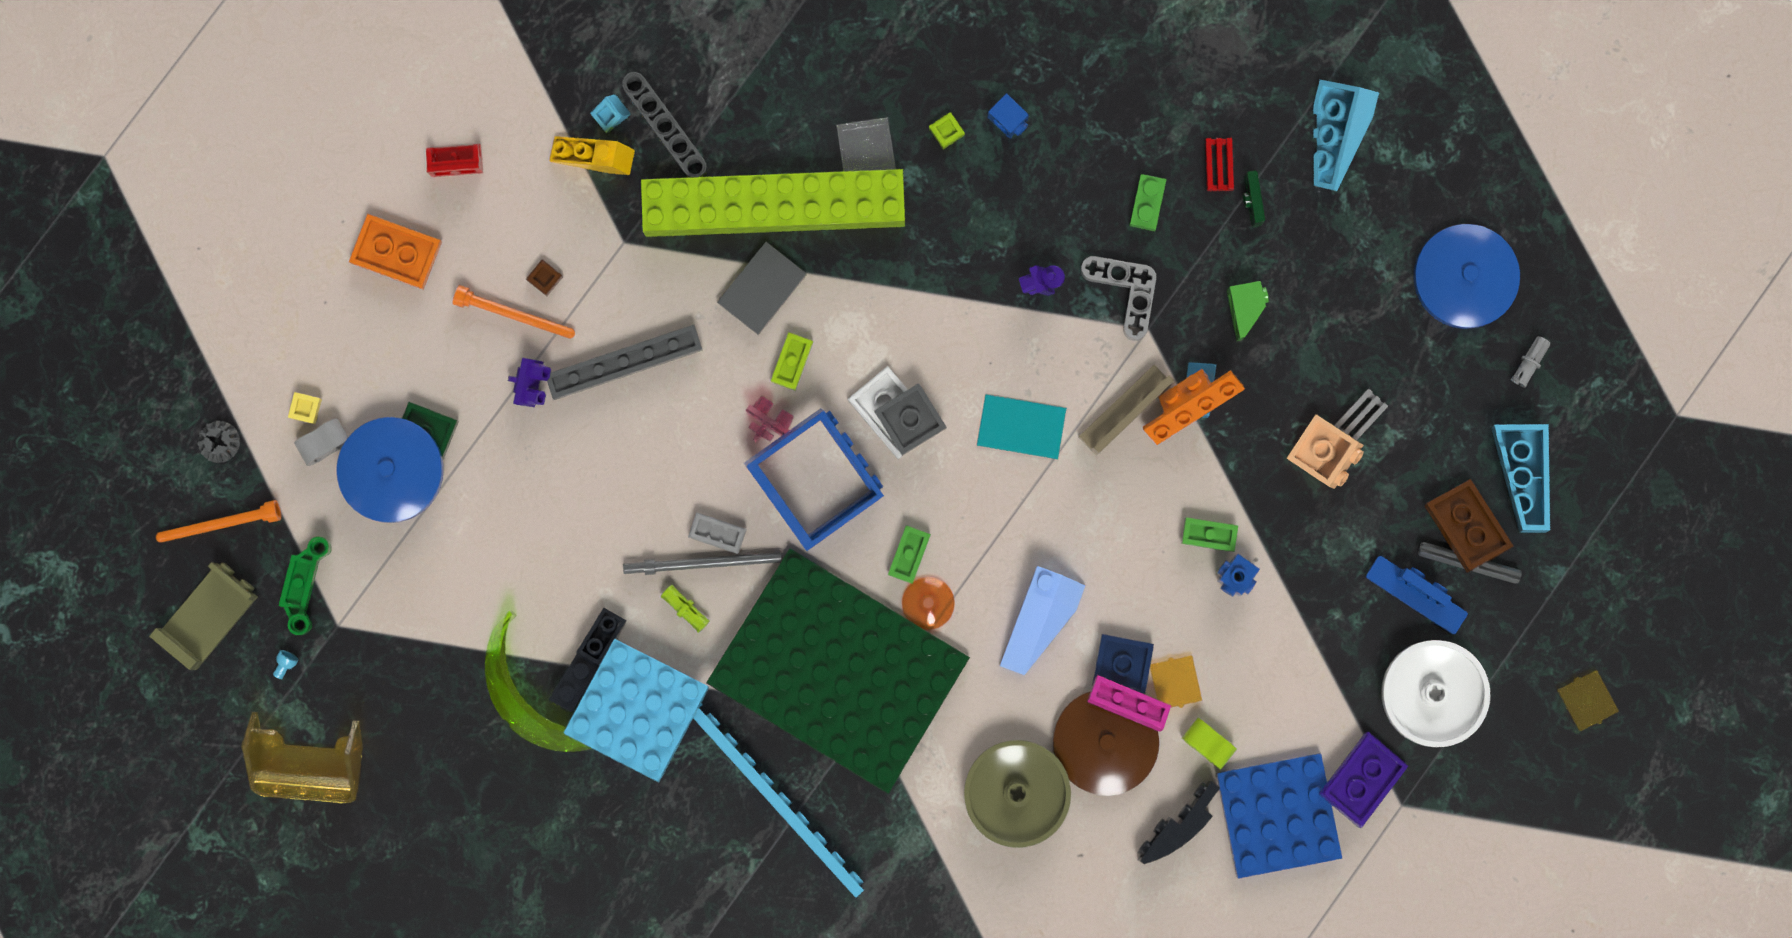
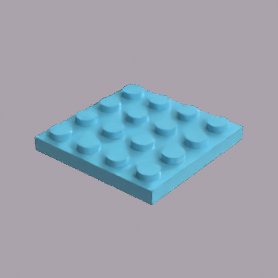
M614 639L564 734L659 783L704 699L709 686Z

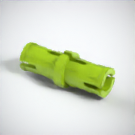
M673 585L669 586L660 596L673 607L679 618L683 617L698 633L710 622L709 619L697 610L694 602L691 599L688 601Z

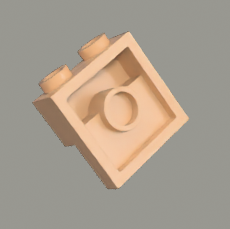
M1315 415L1287 459L1327 486L1335 489L1337 485L1341 487L1346 482L1349 473L1346 471L1352 463L1354 465L1357 464L1362 458L1364 452L1361 449L1364 445L1320 416Z

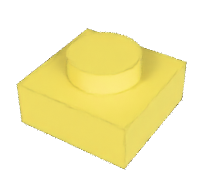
M294 392L288 418L316 424L322 399Z

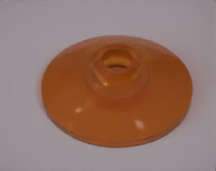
M933 577L915 580L913 584L907 587L902 599V608L906 618L924 630L936 629L947 623L953 614L955 606L954 596L948 585ZM926 598L933 600L934 604L931 608H926L923 605V601Z

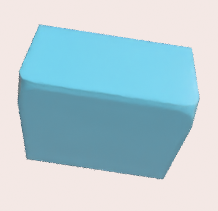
M616 95L605 97L590 114L605 133H608L630 115V112Z

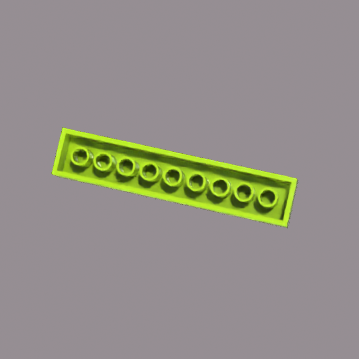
M903 169L641 180L643 233L646 237L905 227Z

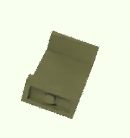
M211 562L208 566L212 569L167 624L162 629L156 628L149 636L189 670H197L258 598L252 592L255 588L244 579H241V581L237 580L233 576L234 571L223 562L220 565Z

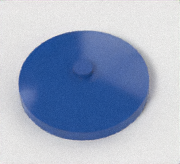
M1473 224L1455 225L1438 232L1423 246L1414 267V286L1423 307L1438 321L1455 328H1478L1498 319L1512 305L1520 284L1519 264L1510 245L1496 232Z
M378 418L363 424L347 438L337 460V481L343 497L359 514L378 522H403L421 514L435 500L443 481V458L437 443L422 427L401 418Z

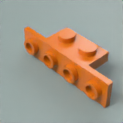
M1201 369L1159 396L1164 413L1144 425L1143 430L1158 445L1245 390V387L1231 370L1210 383L1208 375Z

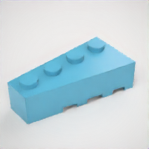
M1549 424L1494 425L1491 429L1519 533H1546L1550 531Z

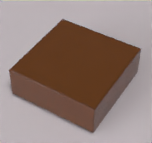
M542 259L526 280L545 296H548L563 276Z

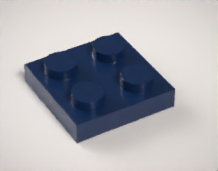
M1101 634L1092 686L1095 678L1099 675L1145 694L1154 644Z

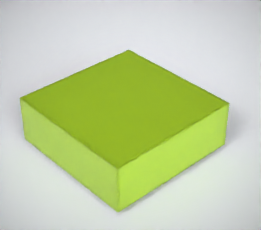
M951 112L929 126L930 131L943 149L965 135Z

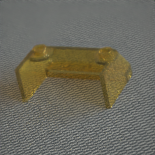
M252 712L242 742V750L250 788L254 793L266 797L351 803L356 799L363 748L359 721H353L349 736L339 738L336 741L335 749L285 745L283 737L277 731L272 729L262 730L258 713Z

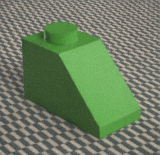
M1261 281L1230 286L1227 290L1236 341H1242L1265 309V303L1269 301L1266 287L1262 288Z

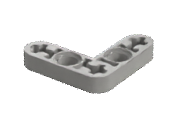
M1096 256L1086 258L1081 266V274L1086 280L1130 288L1123 332L1129 340H1141L1146 335L1156 283L1154 269L1147 265ZM1091 262L1096 263V268L1104 269V264H1108L1107 278H1102L1104 272L1096 271L1094 275H1089L1090 271L1085 269V266L1088 267ZM1116 266H1120L1125 270L1126 276L1122 280H1115L1111 275V270ZM1130 268L1135 269L1133 275H1141L1143 271L1147 272V276L1151 280H1147L1146 284H1141V279L1133 277L1132 283L1127 282L1130 277ZM1137 296L1144 297L1147 301V307L1143 310L1135 309L1132 304L1133 299ZM1130 313L1137 316L1145 315V319L1141 317L1139 319L1138 326L1143 331H1139L1137 335H1132V330L1128 329V326H1132L1135 321V316L1130 317Z

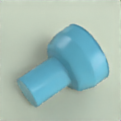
M280 650L276 658L278 666L273 675L278 679H283L287 669L296 666L299 659L288 651Z

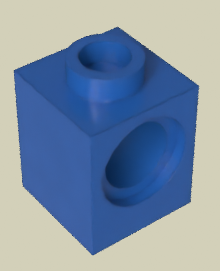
M1007 93L988 112V119L1009 139L1014 134L1019 136L1028 127L1026 122L1028 121L1029 114Z

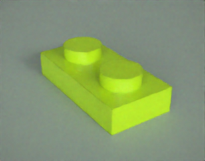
M788 332L771 382L796 391L813 341Z

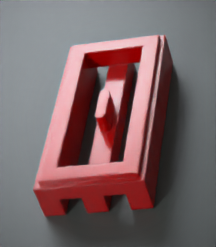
M1206 138L1207 191H1233L1232 138ZM1212 145H1216L1217 185H1213ZM1222 145H1226L1227 185H1223Z

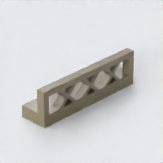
M1153 365L1078 438L1097 456L1175 380L1170 375L1166 377Z

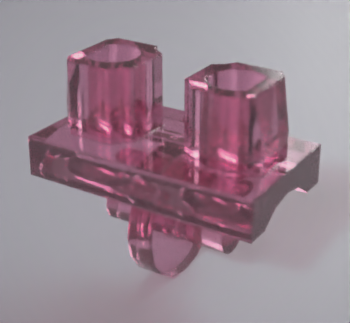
M763 396L753 406L749 405L746 409L749 416L762 423L759 426L752 422L749 426V429L756 433L753 440L757 443L762 437L769 442L772 441L774 435L767 431L768 428L780 436L784 435L789 431L794 419L793 415L783 409L775 421L768 417L767 414L774 403Z

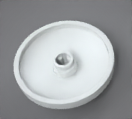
M1423 641L1404 649L1390 663L1382 683V702L1389 721L1405 738L1423 746L1446 747L1462 742L1480 727L1489 708L1490 686L1485 670L1469 651L1447 641Z

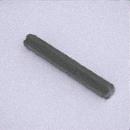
M1426 542L1420 544L1419 556L1463 568L1453 550ZM1488 561L1472 570L1473 572L1514 584L1519 583L1522 571L1492 561Z

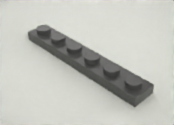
M691 325L551 372L547 383L553 400H557L703 351L695 325Z

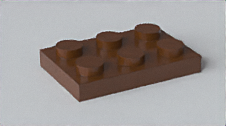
M1471 479L1425 505L1426 510L1467 573L1513 547L1512 542Z

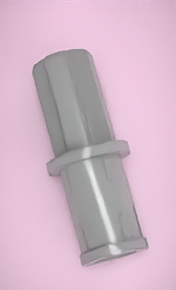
M1536 337L1526 356L1521 357L1523 361L1511 378L1517 385L1520 383L1521 387L1526 388L1536 368L1539 369L1541 367L1539 363L1550 346L1548 340L1543 337Z

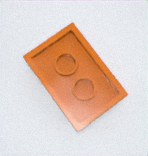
M367 214L349 263L424 290L442 241Z

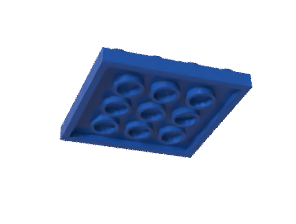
M1321 753L1216 773L1236 877L1238 879L1343 859L1332 805L1319 795L1327 783Z

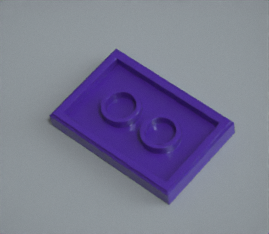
M1365 732L1320 791L1319 795L1354 825L1362 828L1407 769L1408 765L1370 732Z

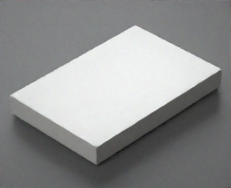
M887 366L848 398V401L894 456L900 459L902 455L874 412L908 390Z

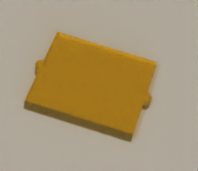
M1193 656L1178 659L1170 657L1168 661L1150 665L1157 700L1167 703L1171 707L1178 706L1179 708H1183L1185 704L1202 701Z
M1597 670L1581 678L1576 677L1574 682L1557 690L1579 731L1596 723L1602 724V720L1619 712Z

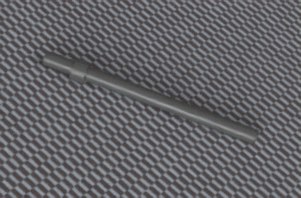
M781 552L666 561L645 559L644 562L623 564L624 574L645 573V575H655L656 572L781 563Z

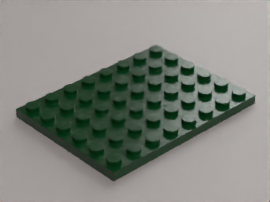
M789 549L706 684L886 794H889L970 657L794 550Z

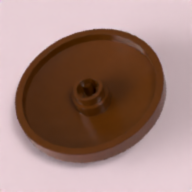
M1086 692L1071 701L1060 714L1053 733L1054 755L1063 765L1069 780L1080 789L1104 796L1125 793L1143 782L1152 771L1159 752V733L1157 730L1087 702L1090 692Z

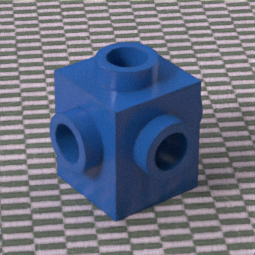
M1237 554L1230 563L1226 560L1217 572L1220 575L1217 582L1222 584L1220 589L1231 597L1235 594L1241 596L1244 592L1249 594L1257 582L1254 580V577L1260 569ZM1235 573L1240 577L1239 582L1234 579Z

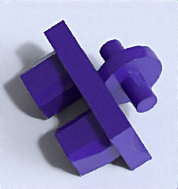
M1036 265L1029 268L1031 274L1019 278L1023 293H1029L1030 295L1039 293L1049 296L1055 294L1054 288H1058L1064 283L1065 273L1058 266L1052 265L1044 268Z
M522 358L516 377L508 376L507 381L515 383L513 404L527 407L544 405L546 394L545 391L538 390L540 380L547 381L551 373V368L543 365L544 361Z

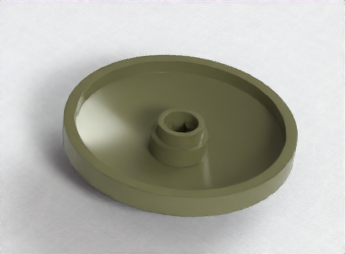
M1010 740L988 748L974 761L966 777L964 800L972 823L986 838L1006 847L1022 848L1045 841L1059 829L1070 807L1071 787L1066 770L1053 753L1033 742Z

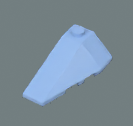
M1037 566L1000 666L1025 675L1076 612L1085 585Z

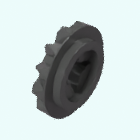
M215 421L206 424L203 430L199 432L197 444L200 453L207 460L222 463L236 455L240 447V436L236 428L224 421ZM221 434V440L228 446L218 445L215 449V443L209 438L210 436L218 438Z

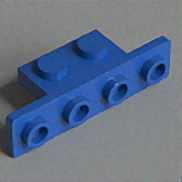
M1377 557L1366 574L1368 580L1447 632L1456 634L1468 613L1450 601L1452 597L1446 594L1448 590L1436 582L1432 585L1424 580L1425 575L1413 567L1410 570L1408 568L1401 569L1384 557Z

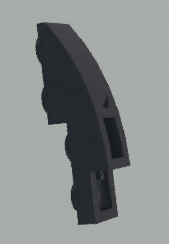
M606 608L602 609L578 648L576 656L549 698V702L573 714L613 640L618 639L627 620Z
M1208 781L1206 784L1202 782L1193 794L1196 798L1192 804H1186L1179 812L1178 817L1180 820L1178 823L1170 817L1166 821L1163 818L1159 821L1153 830L1156 835L1150 842L1146 840L1137 852L1140 855L1137 860L1143 864L1156 861L1173 853L1195 837L1213 817L1205 808L1219 791L1220 787L1212 781Z

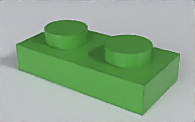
M1144 174L1140 175L1129 226L1150 231L1156 230L1166 179Z
M1186 517L1181 544L1235 552L1238 526Z
M906 525L888 575L913 584L931 534Z

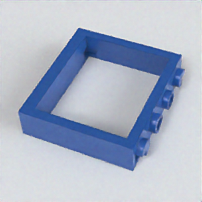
M822 408L744 462L747 469L806 551L884 497L880 491L883 485L874 474L870 477L865 469L869 465L860 453L858 455L854 454L850 448L854 444L845 432L839 433L835 427L839 423L831 411L825 413ZM821 421L865 483L869 492L808 535L758 464Z

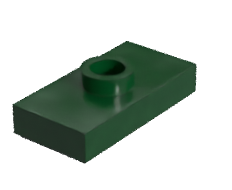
M1249 171L1244 176L1246 192L1243 193V203L1245 208H1249L1253 228L1260 227L1265 222L1258 172Z

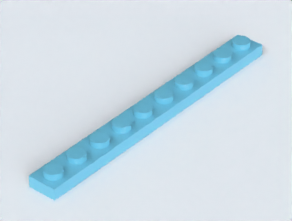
M698 708L693 719L853 896L857 897L864 890L860 885L864 882L854 871L849 874L842 867L846 862L836 851L831 854L824 847L828 842L820 833L816 831L813 834L806 827L809 821L799 811L794 814L788 807L792 804L791 801L782 792L777 795L771 788L774 784L764 772L759 775L755 771L753 766L756 763L746 752L741 755L735 747L738 743L729 733L723 735L717 729L721 724L711 713L706 716Z

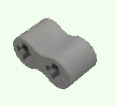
M336 418L300 437L294 444L306 465L311 466L340 450L348 436Z

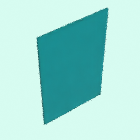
M985 394L977 446L1058 459L1067 408Z

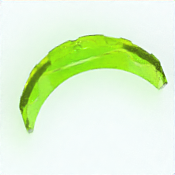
M508 611L493 629L485 656L486 684L497 712L503 720L509 723L510 728L514 732L537 746L563 752L592 749L565 735V726L556 724L538 714L525 702L517 691L509 674L505 654L508 624L517 615L513 611Z

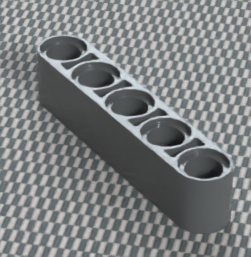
M638 72L628 73L622 81L627 97L687 178L707 177L708 167L704 158L646 79ZM638 81L642 83L638 91L629 90L632 82ZM648 102H655L657 104L656 109L652 112H646L644 106ZM662 123H671L672 128L669 132L662 133L659 131ZM679 143H684L687 145V150L684 153L678 154L674 152L675 146ZM698 163L703 166L702 171L698 174H691L689 172V168L693 164Z

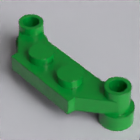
M323 537L312 538L304 551L297 556L291 555L279 606L284 607L289 618L288 629L294 635H305L312 628V622L307 615V608L319 561L328 556L332 551L330 542ZM324 544V550L320 553L319 546ZM303 620L304 623H305V626H304V628L301 630L300 627H299V624H300V622Z

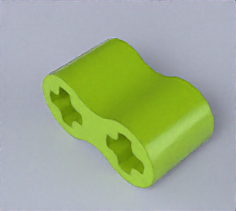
M1200 718L1194 721L1181 738L1220 770L1237 750L1234 745Z

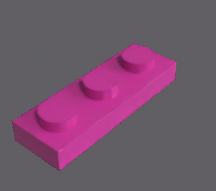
M1099 675L1094 680L1087 700L1091 704L1159 732L1164 729L1171 709V705Z

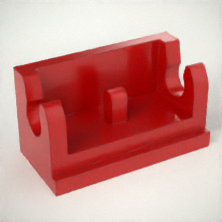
M481 144L426 148L427 173L431 177L483 173Z

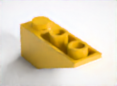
M554 136L549 161L604 173L630 175L635 150L618 141Z

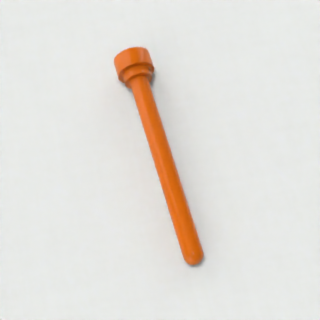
M459 285L455 291L453 305L462 308L472 305L569 339L575 336V331L572 328L475 296L474 292H471L468 287Z
M276 500L265 502L257 510L159 532L156 534V540L158 542H166L261 519L269 523L280 521V506Z

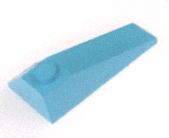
M1325 80L1319 81L1314 101V114L1317 115V128L1314 129V138H1317V152L1314 154V186L1338 190L1371 123L1379 95L1378 92Z

